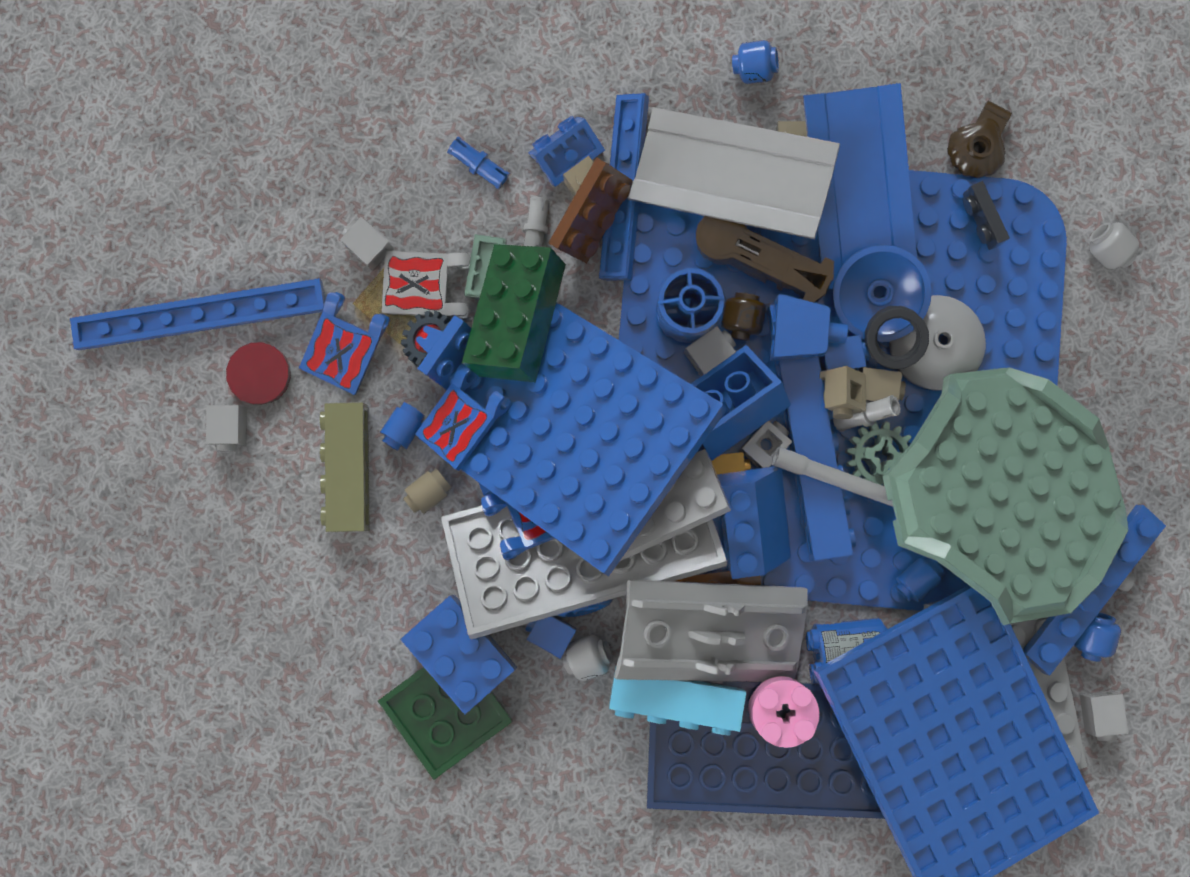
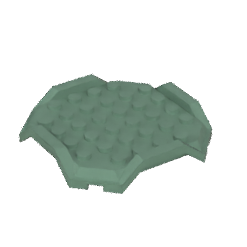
M1010 367L955 373L944 377L941 396L911 445L882 476L888 501L892 500L896 520L893 521L898 546L936 560L992 603L1002 625L1072 613L1102 582L1128 532L1126 508L1109 444L1100 419L1049 379Z

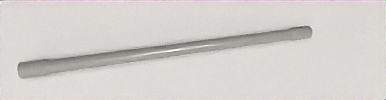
M778 447L772 459L773 466L798 475L809 476L893 507L892 500L888 501L885 486L810 460L804 455L782 447ZM1129 573L1118 589L1128 592L1134 584V575Z

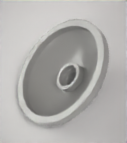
M931 296L928 312L923 319L929 330V345L925 355L916 364L905 369H898V371L902 372V375L916 386L929 390H942L943 378L947 375L978 370L985 354L986 339L979 318L966 304L948 296ZM915 329L902 338L889 341L891 356H901L913 348L916 341ZM940 334L947 337L948 342L946 345H942L938 341Z

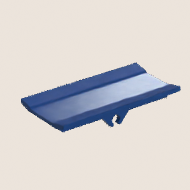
M901 83L804 95L803 103L807 137L840 143L835 169L817 231L820 264L825 257L834 261V277L828 289H833L836 276L842 265L852 255L864 248L875 245H892L910 252L917 258Z

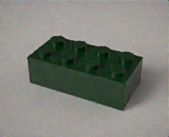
M494 244L462 361L465 366L479 377L536 383L566 266L564 261L551 247Z

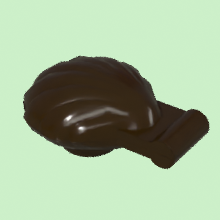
M987 100L975 123L957 128V131L951 134L947 152L952 166L958 169L960 174L974 178L991 176L1004 164L1006 152L1001 134L1012 112ZM977 144L979 145V153L975 152L973 148Z

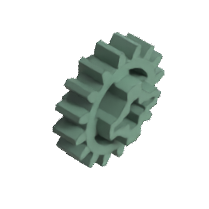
M875 422L874 425L869 426L870 432L861 427L858 429L860 438L853 436L849 439L855 446L845 450L846 454L852 456V460L845 464L848 467L854 466L855 471L852 475L861 476L863 479L880 485L883 484L884 486L882 476L908 448L907 442L911 439V436L901 437L899 434L902 427L897 426L890 430L889 422H884L881 425V429H879ZM877 435L874 445L863 447L869 438ZM892 440L898 445L900 452H897L894 448ZM882 450V454L887 456V461L880 463V459L875 457V453ZM861 460L865 461L869 466L870 474L863 467Z

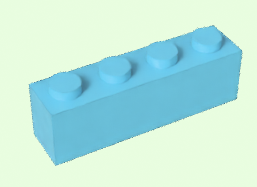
M613 678L609 709L615 710L614 715L619 717L634 718V714L646 715L647 721L666 724L667 719L680 721L679 726L683 728L698 730L699 725L712 727L711 732L731 735V731L740 732L746 691L743 688L703 681L620 680Z

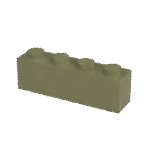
M363 402L324 403L325 411L320 412V428L325 430V443L320 445L321 462H325V475H321L320 478L321 493L325 494V507H321L320 512L321 525L326 526V532L370 531L368 405Z

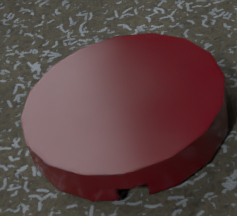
M263 342L249 343L238 348L230 357L226 368V381L231 392L240 400L253 405H262L278 400L286 392L291 380V371L289 370L286 356L276 347Z

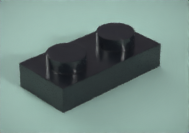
M981 181L970 186L963 193V204L967 213L973 215L976 221V231L980 241L991 250L1002 245L1010 237L984 182Z

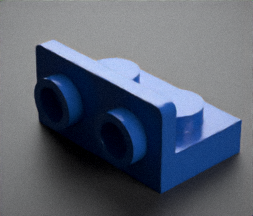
M573 116L566 118L557 126L559 128L557 132L550 137L546 134L537 139L532 144L534 148L528 152L531 158L536 160L554 187L564 181L563 174L587 156L593 160L605 151L585 118H574Z

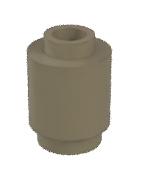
M436 468L431 473L427 471L404 490L408 495L403 499L414 513L421 510L425 514L447 497L446 492L452 489V487Z

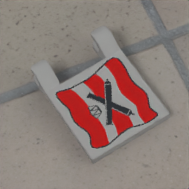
M385 251L381 313L414 316L420 314L425 316V311H430L433 315L434 311H437L449 318H453L455 315L460 319H466L468 317L467 305L465 303H446L448 267L468 270L470 265L469 254Z

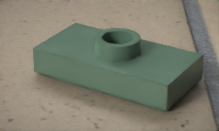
M475 234L464 294L466 298H480L494 244L507 245L505 238Z

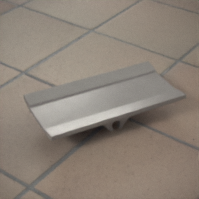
M653 107L648 133L628 199L815 239L835 169L840 143Z
M628 579L627 608L620 657L618 658L614 675L615 679L763 682L775 676L795 678L807 612V588Z

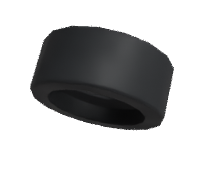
M888 306L879 310L869 320L865 329V344L870 355L880 365L890 369H905L916 364L925 355L929 345V330L925 321L912 309L904 306ZM894 318L907 320L913 325L916 332V341L913 348L901 356L886 354L880 349L877 342V334L880 327L886 321Z

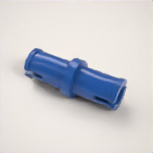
M459 136L452 142L447 151L448 154L469 167L470 173L480 175L498 190L509 177L510 173L488 159L487 153L477 151Z

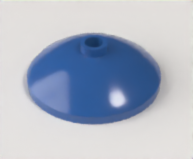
M875 245L856 252L842 265L833 286V303L839 319L843 324L848 325L849 331L855 335H860L862 339H865V329L869 320L879 310L888 306H904L912 309L924 319L928 312L932 295L930 278L923 264L910 252L892 245ZM877 286H884L885 294L882 297L874 295V289ZM901 318L888 320L880 327L877 334V342H888L902 338L912 332L914 327L910 322Z

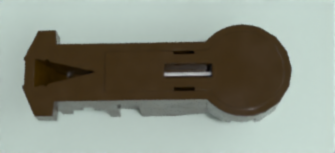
M704 216L698 224L696 230L698 250L704 259L707 258L717 265L730 264L763 283H766L768 279L777 284L778 290L782 291L783 288L791 289L794 293L800 295V298L813 303L818 302L826 295L833 281L834 261L825 257L820 264L748 230L745 224Z

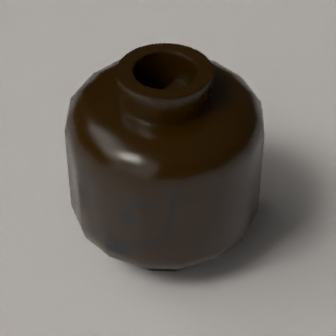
M736 292L734 297L726 300L722 327L731 332L732 338L750 341V335H758L762 332L766 306L760 302V296Z

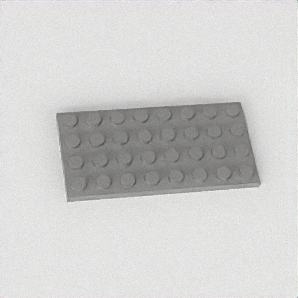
M481 505L441 517L470 639L627 595L628 579L676 581L727 566V560L713 519L621 560L608 577L557 539L525 550L513 559L505 560L501 553L500 542L507 538L520 537L507 507L492 516H486Z

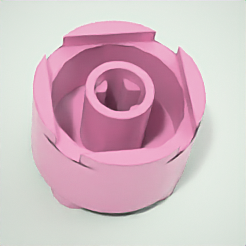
M786 676L771 677L763 681L750 697L748 706L750 720L758 733L767 742L778 747L789 748L798 746L813 737L819 722V707L811 691L800 682ZM782 704H785L790 709V712L786 713L785 718H781L776 714V711L782 710Z

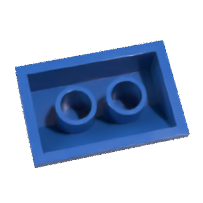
M772 466L717 474L731 508L730 512L721 515L727 567L732 579L765 575L791 558L782 469Z

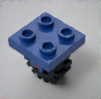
M425 311V318L418 314L415 316L416 323H413L411 320L408 322L407 325L411 329L410 331L404 329L402 335L407 339L401 340V345L405 347L403 349L404 354L412 363L418 366V370L447 390L453 382L457 368L463 364L462 361L471 327L455 315L450 320L440 312L434 311L433 315L432 312Z

